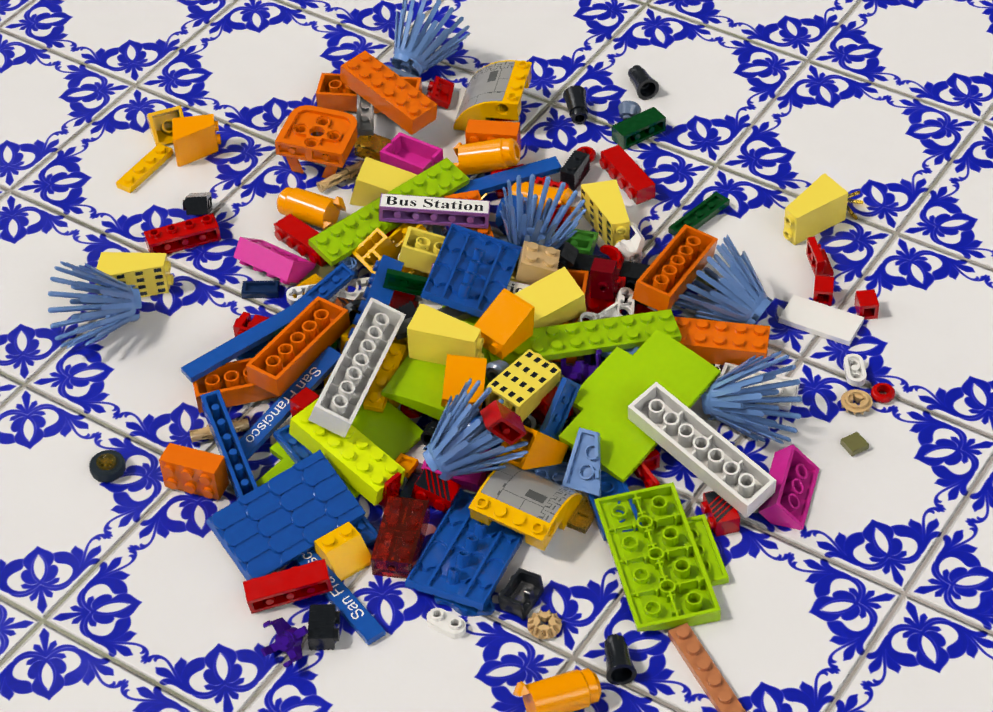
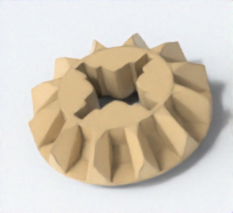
M848 390L841 396V406L846 409L847 413L853 412L854 415L856 413L863 415L865 411L869 412L872 407L873 401L871 396L863 390Z
M540 609L539 613H532L531 618H528L527 627L532 636L538 639H550L560 632L562 623L557 613H551L550 609L547 612H543ZM541 621H543V622H547V621H548V625H545V624L541 625Z

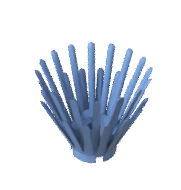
M403 0L399 25V14L397 11L395 17L394 57L391 63L396 69L401 70L402 68L407 73L419 77L424 71L456 53L458 50L455 49L460 46L458 44L471 34L469 32L460 39L458 38L470 27L469 25L465 26L434 52L464 20V17H460L449 29H444L432 42L454 11V8L451 7L439 24L437 20L432 22L441 4V0L436 1L424 26L425 14L423 10L427 0H422L410 35L409 30L414 13L415 0H411L405 29L404 22L408 0Z
M531 174L526 212L523 214L524 196L521 193V176L517 175L516 227L511 181L508 179V199L506 188L503 187L505 204L501 202L502 211L500 210L508 242L522 247L524 241L558 249L578 231L573 230L578 226V221L587 209H583L573 221L571 220L583 206L585 199L580 201L554 234L577 196L578 191H573L567 203L560 206L550 223L566 183L562 182L553 202L551 198H548L543 210L551 181L549 176L545 178L535 215L538 196L537 194L533 195L535 175Z
M727 234L726 238H723L725 244L717 245L716 249L729 264L730 268L717 254H714L713 258L707 257V261L723 277H719L708 267L704 268V272L701 270L696 271L699 277L715 287L716 290L695 280L693 282L694 285L689 283L686 287L708 299L687 291L684 293L685 295H679V298L684 300H678L674 305L695 310L697 314L694 317L715 321L755 324L773 300L766 295L746 252L743 251L740 256Z
M60 261L62 265L71 268L72 271L58 266L54 267L57 271L99 285L50 277L51 281L71 285V288L74 290L96 293L83 294L49 291L48 295L51 297L77 298L71 299L70 304H85L48 308L49 313L96 310L73 314L70 320L52 323L50 327L58 328L105 318L56 336L55 340H61L95 329L61 344V348L67 346L66 349L96 336L85 343V346L126 323L135 322L139 319L140 314L135 313L136 309H141L142 302L139 289H133L136 285H127L86 263L87 267L82 265L78 267L68 262Z
M782 351L773 353L765 358L760 356L755 359L756 355L718 378L708 388V392L703 393L701 398L704 414L711 415L708 418L709 420H718L756 441L766 442L763 438L765 437L780 444L784 443L779 439L791 442L789 437L769 431L767 426L793 433L798 431L796 428L778 424L775 420L762 417L769 415L800 419L801 414L778 411L780 408L777 405L750 403L801 402V396L762 397L777 395L779 390L776 388L798 385L801 381L795 379L753 387L748 386L773 380L778 374L794 370L796 365H789L738 381L788 359L789 355H784L770 362L766 361L780 355Z
M472 378L465 383L461 392L455 396L453 401L452 396H450L430 443L423 448V450H426L423 452V457L427 465L433 472L436 470L442 472L438 477L444 481H448L454 476L506 468L505 465L489 466L525 457L523 455L529 453L525 450L489 459L526 446L528 442L523 441L506 448L499 446L486 451L504 442V440L496 435L492 436L491 432L486 429L485 424L482 423V416L467 427L479 413L478 407L492 391V388L488 387L473 406L470 403L468 404L480 386V380L474 384L468 395L467 390L472 383ZM503 399L498 400L501 404L504 403Z

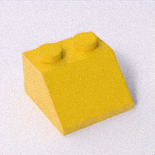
M181 105L147 114L146 117L156 146L159 143L162 145L173 143L172 118L184 117Z
M350 522L314 541L316 553L321 559H325L328 567L341 581L374 563L361 534Z

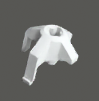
M631 222L630 225L636 234L630 240H621L614 247L620 250L624 261L636 263L644 257L642 249L645 238L637 228V224Z

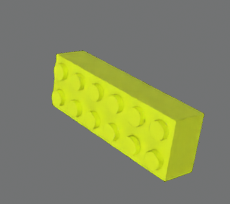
M316 399L290 419L289 434L312 453L321 450L336 473L370 503L376 506L382 501L385 482L399 472L402 474L400 482L402 485L405 469L353 425L350 426L344 438L309 421L308 419L318 400Z

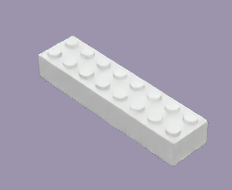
M372 297L370 298L312 410L309 421L345 438L406 314Z
M655 382L628 405V419L744 517L748 518L775 493L776 479L658 382Z

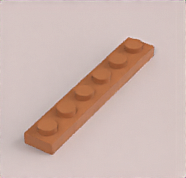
M688 623L668 630V637L717 712H746Z

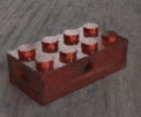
M388 496L371 555L372 575L403 579L408 577L420 557L430 520L429 500Z

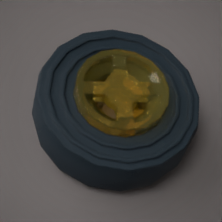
M101 451L92 457L89 463L90 473L99 482L115 481L126 470L125 459L117 451Z

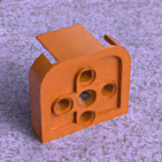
M311 105L299 106L290 113L275 140L276 155L285 156L291 170L298 173H304L298 159L325 164L326 167L322 177L327 178L335 174L338 167L343 168L357 141V120L352 114Z

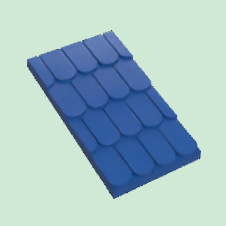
M452 223L420 298L481 317L504 288L507 289L522 247Z
M321 450L271 478L265 484L238 498L237 501L214 513L207 519L206 523L248 581L252 578L262 577L278 571L315 547V540L347 522L353 524L364 517L366 512L359 505L351 491L348 490V487Z
M460 490L406 578L405 587L431 595L434 594L437 597L469 607L473 606L483 611L496 590L497 584L506 572L507 566L522 544L525 535L494 521L488 526L472 519L468 507L476 494Z

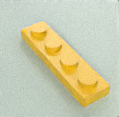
M159 143L116 182L117 188L129 193L133 192L173 155V149Z
M392 342L363 403L364 409L383 413L389 398L382 396L381 392L405 360L408 353V345Z

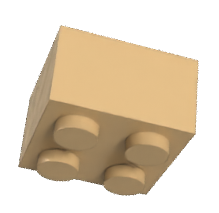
M524 241L518 259L515 280L533 284L558 270L560 250L539 245L535 242Z

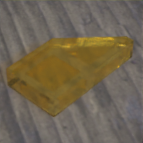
M583 497L567 521V527L584 534L595 520V515L590 508L587 497Z

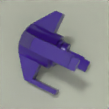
M596 350V365L592 363V354L584 355V360H576L573 365L566 364V358H562L561 374L582 385L600 366L602 350Z
M282 617L271 622L268 620L263 624L264 628L273 625L277 633L273 644L260 649L264 657L278 650L284 651L290 658L289 661L283 664L286 668L292 665L293 662L303 658L301 644L303 636L309 633L306 626L299 629L292 627Z

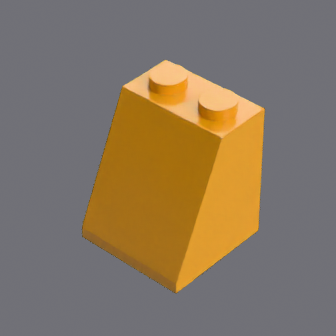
M214 114L172 118L173 145L178 167L219 151L218 144H221V136L217 134L219 124L218 121H215Z
M504 288L474 325L481 329V338H484L483 347L503 360L533 335L535 307Z
M447 354L441 406L446 407L450 396H452L453 401L470 378H472V383L467 390V395L478 380L481 381L480 386L468 402V404L470 403L473 406L484 393L487 359ZM482 403L478 407L480 411L482 409Z
M524 425L527 434L514 444L527 441L528 445L496 456L500 457L526 450L529 453L523 455L525 457L509 460L508 463L527 470L561 464L569 445ZM504 441L500 446L506 448L511 445Z

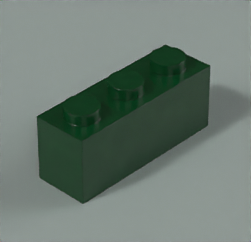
M655 107L647 109L612 125V140L625 150L666 131V117Z

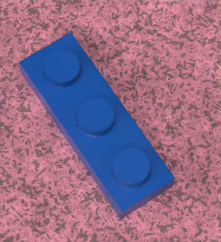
M562 377L539 432L558 440L581 387L580 384Z

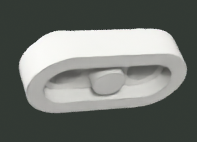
M858 354L846 355L843 367L847 383L854 387L864 385L867 374L863 358Z
M434 608L427 613V624L431 629L452 639H458L465 635L466 623L461 617L442 608Z

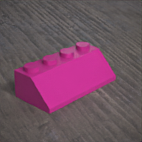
M240 237L234 253V258L240 260V264L245 266L251 265L253 270L258 272L264 271L266 276L271 278H280V282L290 285L291 282L299 283L316 265L309 260L261 239Z
M794 444L775 452L769 475L776 479V490L759 507L758 512L773 525L802 530L805 525L819 468Z

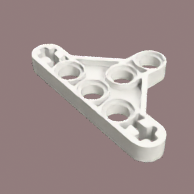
M370 277L351 280L328 301L335 304L337 297L350 300L360 299L363 297L367 285H370L368 284ZM316 284L289 288L286 292L287 302L290 305L294 304L303 296L304 292L307 293ZM348 286L356 288L354 292H347L345 289Z
M628 287L621 288L616 295L614 304L598 314L583 312L577 322H582V318L597 320L623 316L620 313L621 309L626 310L629 315L634 314L635 300L632 299L633 290Z

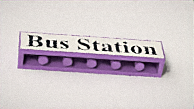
M381 193L379 221L451 226L453 223L462 227L488 229L490 201Z

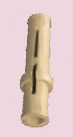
M360 160L351 166L347 165L343 170L317 182L318 190L324 192L346 179L354 178V175L360 172L364 161Z
M248 418L232 421L236 433L250 429ZM206 425L207 427L189 430L192 443L206 439L214 440L209 425Z

